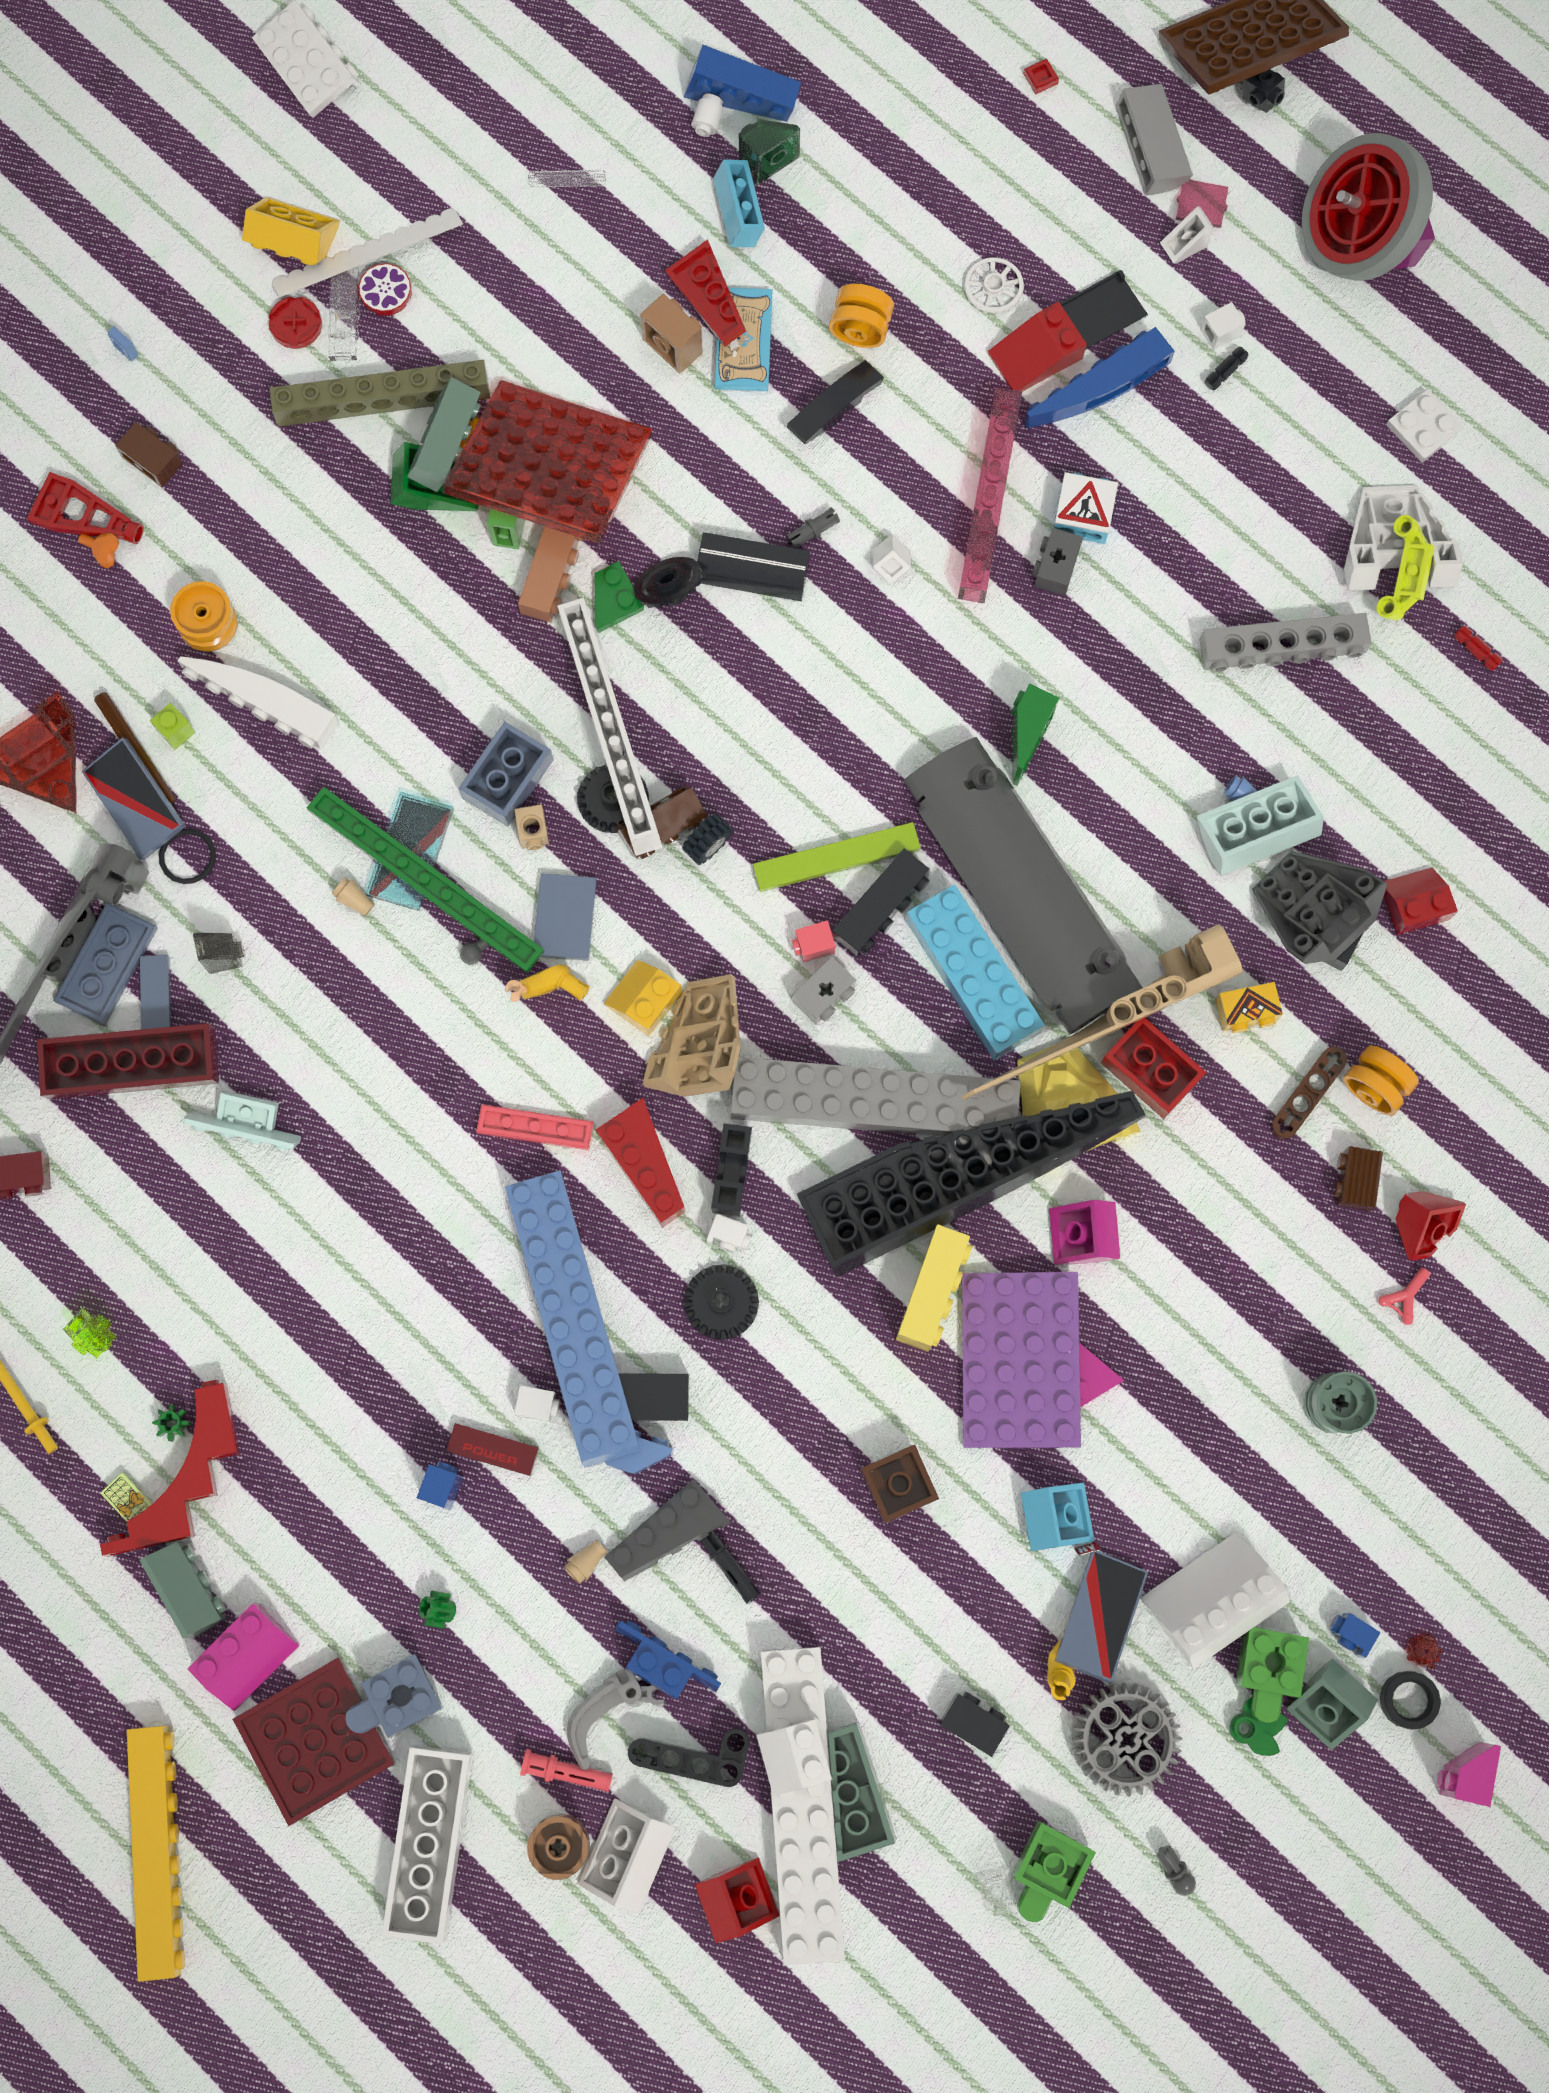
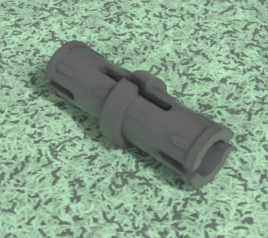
M830 507L814 519L809 518L805 520V524L798 529L786 534L787 542L789 544L792 543L791 548L797 549L812 538L817 539L821 537L822 532L840 523L838 514H833L835 510Z

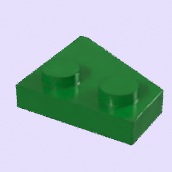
M619 561L595 573V627L597 633L644 611V605H641L634 594V587Z

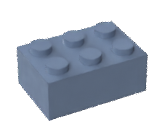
M504 721L458 788L462 799L508 827L515 818L514 809L523 806L553 762L552 751Z

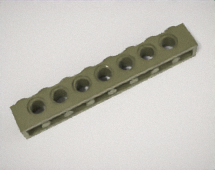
M484 359L270 388L272 413L278 427L431 407L451 377L481 392L478 400L491 399Z

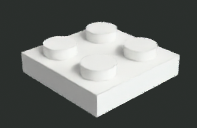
M1429 389L1388 420L1386 424L1421 463L1451 441L1464 428Z

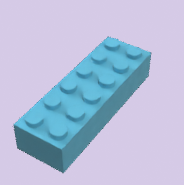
M955 884L907 912L906 923L994 1061L1042 1032L1045 1026Z

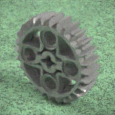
M1122 1682L1120 1691H1117L1116 1686L1110 1684V1693L1107 1694L1103 1688H1099L1101 1696L1099 1699L1090 1694L1089 1699L1093 1704L1091 1706L1081 1704L1083 1710L1086 1711L1085 1715L1075 1714V1717L1081 1721V1724L1072 1725V1729L1079 1732V1736L1071 1738L1072 1742L1079 1743V1747L1072 1752L1073 1754H1082L1083 1758L1077 1761V1765L1088 1766L1083 1773L1085 1776L1095 1774L1092 1780L1094 1785L1103 1780L1102 1789L1106 1792L1113 1785L1115 1795L1120 1794L1121 1788L1125 1789L1126 1796L1128 1797L1132 1795V1788H1135L1139 1795H1143L1144 1785L1153 1791L1154 1784L1152 1781L1156 1780L1163 1784L1164 1780L1161 1774L1164 1772L1172 1775V1771L1167 1767L1168 1764H1178V1761L1172 1757V1754L1181 1753V1749L1175 1747L1174 1742L1181 1741L1182 1737L1174 1735L1173 1731L1179 1729L1180 1724H1171L1170 1720L1176 1714L1174 1712L1166 1714L1165 1710L1169 1707V1703L1164 1702L1159 1705L1158 1701L1161 1696L1158 1693L1150 1698V1688L1146 1687L1142 1693H1139V1685L1134 1683L1131 1691H1128L1127 1683ZM1131 1700L1141 1703L1143 1706L1139 1707L1127 1718L1114 1702ZM1104 1707H1110L1114 1712V1718L1108 1724L1101 1722L1099 1716L1100 1711ZM1147 1711H1152L1156 1716V1722L1151 1728H1146L1142 1723V1716ZM1121 1720H1122L1124 1723L1132 1724V1725H1131V1726H1128V1725H1119V1724L1121 1723ZM1092 1721H1094L1106 1737L1090 1750L1089 1731ZM1109 1729H1114L1112 1734L1108 1731ZM1162 1729L1164 1744L1161 1756L1159 1757L1147 1741ZM1123 1732L1126 1734L1132 1733L1130 1737L1132 1744L1130 1746L1120 1744L1123 1740L1121 1736ZM1102 1750H1107L1111 1755V1761L1106 1767H1100L1096 1760L1098 1753ZM1122 1752L1127 1753V1754L1133 1753V1755H1132V1757L1130 1758V1756L1125 1755V1754H1121V1753H1122ZM1149 1754L1153 1759V1766L1148 1771H1142L1139 1767V1760L1143 1755ZM1126 1761L1139 1776L1120 1778L1109 1773Z

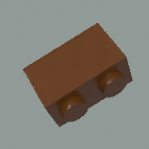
M135 422L115 447L124 460L160 487H163L183 465L178 455L180 451L171 442L167 441L164 443L158 439L159 435L151 427L146 426L144 428Z

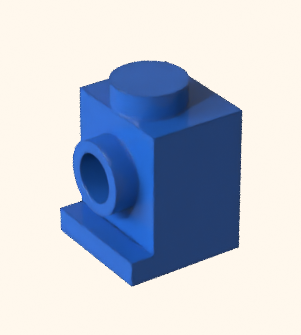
M1343 1613L1342 1616L1337 1615L1329 1628L1332 1634L1339 1637L1337 1643L1350 1651L1356 1648L1357 1651L1354 1655L1359 1658H1367L1381 1633L1351 1613Z

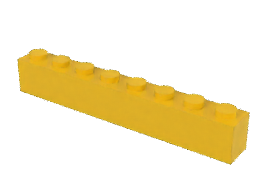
M169 1725L127 1730L138 1982L175 1978L181 1974V1969L185 1967V1952L180 1950L179 1938L183 1937L184 1924L183 1919L178 1917V1906L182 1904V1889L177 1887L176 1875L180 1874L181 1861L180 1856L175 1853V1843L179 1841L178 1824H174V1812L178 1808L177 1794L173 1793L172 1781L176 1779L175 1762H171V1750L175 1747L174 1732L170 1731Z

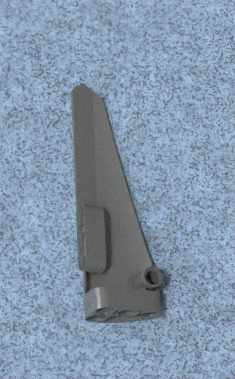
M102 843L99 845L0 1035V1065L45 978L54 982H63L97 921V916L91 909L95 899L97 898L114 906L121 899L123 892L129 894V892L139 894L150 872L131 851L115 844ZM87 912L86 918L81 922H77L81 914ZM74 937V941L70 946L63 947V942L66 938ZM60 961V968L55 972H50L51 965Z

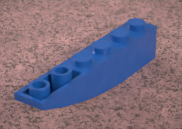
M1156 327L1148 332L1144 330L1127 346H1119L1112 353V356L1106 360H1098L1093 364L1091 370L1085 374L1079 373L1074 376L1064 388L1058 387L1053 390L1043 402L1032 404L1026 411L1024 425L1026 428L1049 424L1104 405L1127 393L1169 365L1175 350Z

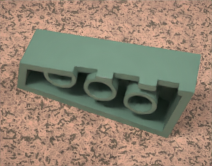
M453 377L449 379L433 404L434 409L428 418V426L420 440V443L423 445L419 446L407 476L408 478L436 492L443 484H449L454 470L450 469L453 462L457 463L463 451V448L459 445L461 440L465 441L471 431L472 426L468 423L470 418L474 419L479 411L481 404L477 403L481 392Z

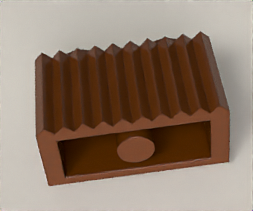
M1349 1146L1343 1153L1339 1154L1337 1169L1341 1170L1340 1181L1336 1180L1333 1190V1197L1337 1198V1206L1372 1211L1376 1208L1383 1157L1382 1151Z

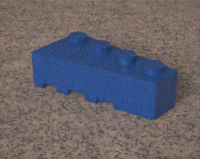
M702 44L692 68L684 98L699 101L704 94H713L722 99V106L725 108L787 122L794 110L801 82Z

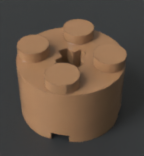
M555 1814L542 1820L532 1831L527 1844L528 1858L533 1867L541 1875L552 1880H562L574 1875L584 1865L590 1852V1837L586 1827L580 1820L567 1814ZM557 1839H561L562 1844L567 1846L561 1854H557V1849L551 1846Z

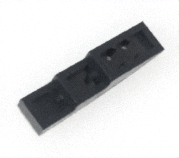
M864 360L811 401L786 427L806 445L839 423L843 414L860 404L864 395L881 385L884 377L869 362Z

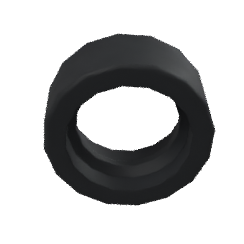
M1414 1671L1397 1672L1386 1680L1380 1693L1381 1709L1386 1718L1396 1726L1411 1730L1421 1729L1431 1724L1439 1714L1441 1705L1439 1690L1434 1682L1424 1674ZM1406 1682L1418 1684L1427 1695V1707L1416 1718L1403 1717L1397 1712L1393 1704L1394 1691L1399 1685Z

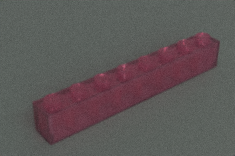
M995 388L958 599L985 603L1022 391Z

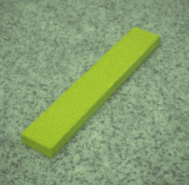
M912 822L754 863L753 870L759 891L764 892L894 858L904 848L913 853L920 851L921 847L914 823Z

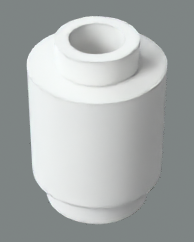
M704 94L702 99L698 101L691 125L700 136L709 137L717 132L723 113V101L716 95Z

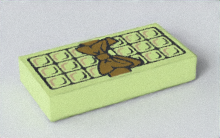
M124 1472L101 1492L102 1496L126 1522L153 1504Z

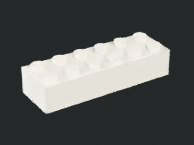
M419 1746L409 1748L382 1937L443 1944L447 1939L473 1753Z

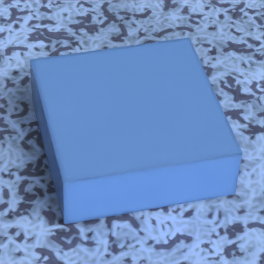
M115 326L107 332L113 346L129 361H133L139 356L133 343Z

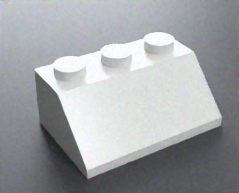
M614 1798L578 1885L614 1907L640 1914L676 1827L650 1813Z

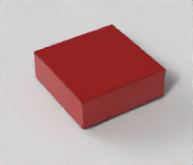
M1047 58L1024 69L1023 75L1035 95L1059 83V78Z

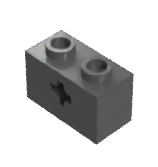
M1052 528L1050 536L1043 537L1039 551L1044 553L1042 561L1036 560L1032 576L1037 577L1034 587L1066 596L1082 544V536ZM1054 558L1059 560L1058 564L1053 563Z

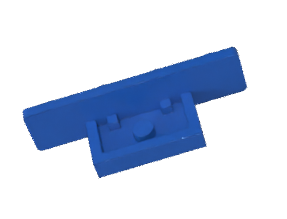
M618 1622L615 1631L639 1645L626 1666L628 1671L675 1700L678 1699L690 1677L713 1692H717L721 1682L717 1681L718 1676L707 1668H702V1670L692 1665V1659L681 1652H677L675 1655L667 1650V1644L659 1638L652 1636L649 1639L641 1634L642 1629L633 1622Z

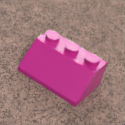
M252 1603L187 1670L207 1691L230 1709L236 1711L300 1645L259 1603Z

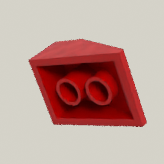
M1058 301L1033 315L988 350L987 354L1016 396L1082 360L1087 344Z

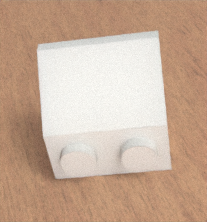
M815 1718L757 1735L773 1795L804 1789L832 1780Z

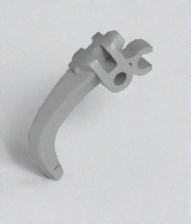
M625 1667L604 1679L603 1684L574 1709L567 1722V1739L581 1769L588 1770L591 1766L586 1745V1737L590 1727L606 1712L623 1702L631 1707H638L642 1703H651L657 1707L666 1705L665 1700H655L653 1697L654 1692L659 1690L653 1685L642 1686L639 1682L641 1678L628 1671Z

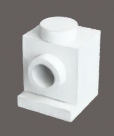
M716 1214L706 1242L707 1245L713 1246L714 1241L718 1242L717 1247L732 1253L735 1249L747 1251L752 1235L748 1233L749 1225Z

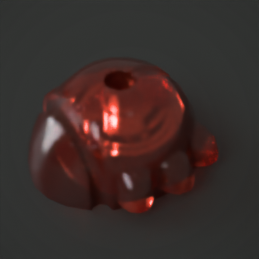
M1421 1633L1417 1635V1638H1409L1410 1646L1406 1647L1409 1655H1407L1406 1659L1416 1665L1434 1669L1435 1662H1440L1441 1660L1439 1654L1443 1652L1442 1648L1437 1645L1436 1638L1429 1633ZM1425 1649H1428L1429 1651L1427 1655L1424 1652Z

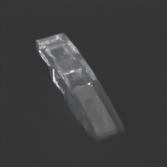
M352 268L331 277L328 348L330 361L357 360L358 320H360L359 268Z

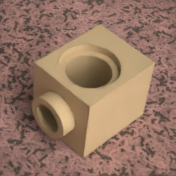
M542 805L514 809L522 849L539 850L544 845L549 844ZM530 825L540 827L534 834L525 832L526 828Z

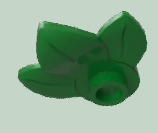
M1252 1697L1244 1702L1241 1713L1231 1719L1229 1724L1230 1735L1235 1741L1248 1744L1255 1754L1261 1756L1276 1755L1280 1752V1749L1273 1736L1277 1735L1285 1727L1288 1719L1280 1713L1279 1718L1274 1722L1265 1723L1257 1720L1251 1713ZM1243 1722L1249 1727L1246 1734H1241L1239 1731V1725Z

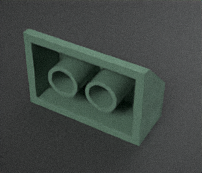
M176 1542L145 1556L139 1561L182 1638H197L226 1620L223 1613L226 1611V1607L218 1595L214 1597L209 1589L212 1583L204 1570L199 1571L194 1561L197 1560V1556L193 1548L189 1544L185 1546L183 1542Z

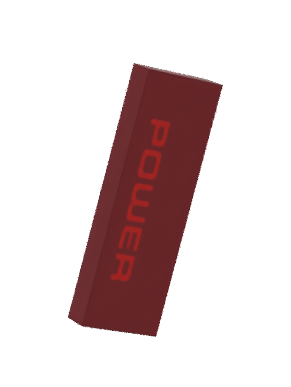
M455 1423L446 1452L531 1476L539 1448Z

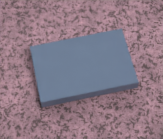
M541 873L534 942L544 949L541 957L589 961L597 878Z

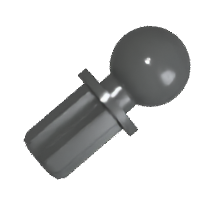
M1170 1845L1160 1847L1156 1856L1165 1869L1166 1878L1172 1880L1174 1891L1181 1896L1192 1894L1196 1888V1880L1187 1871L1186 1863L1180 1861Z

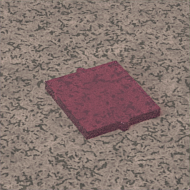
M1188 180L1182 185L1181 193L1176 200L1178 202V209L1175 220L1183 221L1199 206L1213 227L1221 228L1224 211L1228 207L1226 199L1229 187Z

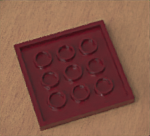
M340 1657L232 1719L288 1827L396 1764L377 1726L365 1733H355L347 1726V1711L351 1706L361 1702L362 1698Z

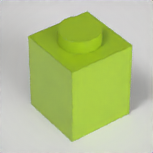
M171 703L149 720L155 730L174 750L196 733L187 719Z

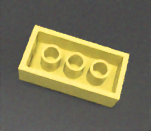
M937 1224L898 1331L897 1341L927 1352L932 1346L937 1347L944 1327L939 1326L941 1318L947 1319L954 1301L949 1299L951 1291L956 1293L963 1276V1272L958 1271L960 1264L965 1266L973 1245L968 1244L970 1236Z

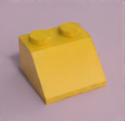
M636 960L604 1002V1005L649 1037L682 994V986L660 969Z

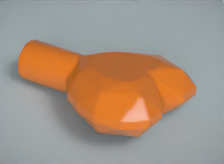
M112 533L100 534L96 538L85 534L79 536L78 542L92 549L93 556L101 567L110 568L114 565L115 551L119 546L117 536Z

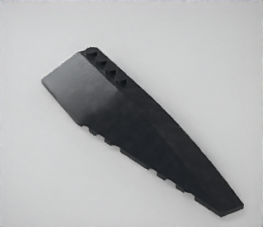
M1128 1091L1097 1098L1089 1103L1071 1104L1067 1108L1053 1111L1049 1109L1040 1111V1114L1027 1117L1023 1115L987 1123L966 1131L961 1129L952 1131V1134L944 1136L926 1137L922 1141L913 1143L908 1141L897 1144L797 1193V1197L836 1277H839L935 1230L937 1224L944 1226L1035 1180L1145 1118L1146 1114L1134 1092Z

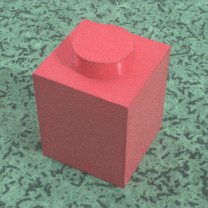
M828 921L795 930V939L791 940L795 955H801L803 963L835 954L836 946Z

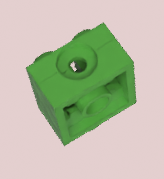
M1256 1627L1242 1635L1235 1686L1254 1689L1251 1713L1257 1720L1265 1723L1276 1721L1281 1713L1283 1695L1301 1698L1309 1637Z
M1037 1820L1011 1874L1015 1880L1026 1885L1017 1903V1910L1020 1915L1029 1922H1039L1044 1918L1052 1900L1070 1908L1096 1852Z

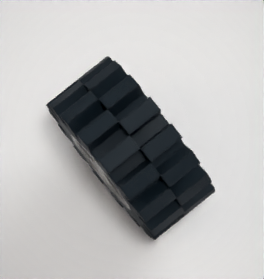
M717 813L712 814L711 817L706 818L705 822L702 821L699 827L695 828L693 833L687 837L688 840L683 843L682 850L697 865L704 864L726 844L725 842L733 834V828Z

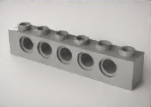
M1367 613L1204 629L1199 639L1204 670L1212 669L1214 672H1221L1229 667L1238 666L1240 669H1249L1257 664L1277 666L1286 661H1293L1299 664L1315 658L1328 661L1335 659L1337 656L1347 655L1349 658H1356L1364 655L1372 644ZM1334 635H1341L1345 642L1337 641ZM1311 637L1316 639L1318 645L1310 644L1307 641V638ZM1281 640L1288 641V642L1290 643L1291 647H1290V648L1283 647V646L1280 644V641H1281ZM1259 643L1264 647V650H1257L1252 644ZM1233 646L1237 653H1230L1225 647Z

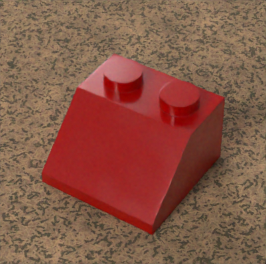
M1433 867L1384 881L1387 887L1383 897L1397 935L1448 921L1458 912L1449 885Z
M759 1857L716 1873L695 1884L715 1943L741 1937L780 1916Z

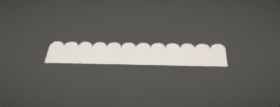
M446 209L441 213V217L439 215H431L425 222L416 221L410 228L401 227L397 229L395 235L393 233H386L380 237V241L371 239L364 246L356 245L352 247L349 253L346 251L338 252L334 259L326 257L318 264L306 265L303 271L300 269L291 271L288 277L278 276L272 283L280 298L463 225L454 209Z

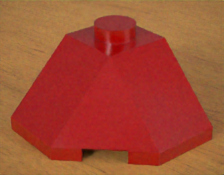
M1425 1191L1404 1194L1399 1202V1210L1395 1220L1407 1258L1414 1261L1431 1257L1438 1250L1435 1244L1444 1235L1450 1237L1458 1229L1466 1204L1459 1200Z

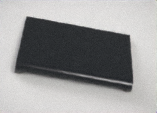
M1118 270L1060 303L1086 342V349L1148 316L1125 281V275L1122 270Z

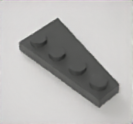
M693 1479L604 1558L618 1575L626 1581L656 1565L661 1558L670 1553L672 1555L683 1550V1546L696 1539L699 1541L709 1536V1532L720 1526L723 1528L731 1524V1522Z

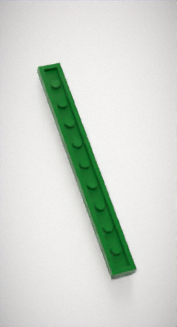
M325 787L320 790L307 806V810L524 972L528 973L544 953L543 948Z

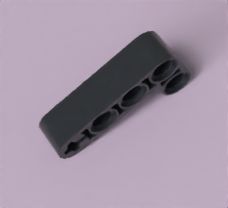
M740 1728L728 1730L723 1737L719 1755L649 1738H638L630 1744L628 1758L632 1764L638 1767L724 1787H733L740 1782L743 1775L749 1748V1737ZM732 1734H740L745 1741L743 1748L738 1751L730 1749L727 1744L728 1737ZM641 1744H645V1750L654 1753L655 1746L661 1747L657 1756V1765L651 1763L654 1758L651 1756H645L642 1760H639L638 1754L633 1752L634 1748H639ZM668 1750L675 1751L679 1756V1763L675 1767H668L663 1763L662 1756ZM697 1757L705 1758L709 1764L708 1770L703 1774H697L692 1770L691 1763ZM726 1764H732L738 1770L737 1777L732 1781H727L721 1776V1768Z

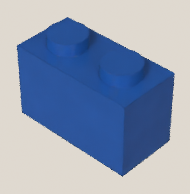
M439 1461L437 1466L429 1464L416 1498L451 1510L463 1479L462 1476L457 1474L458 1468Z

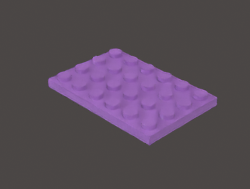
M1078 1272L963 1273V1448H1081Z

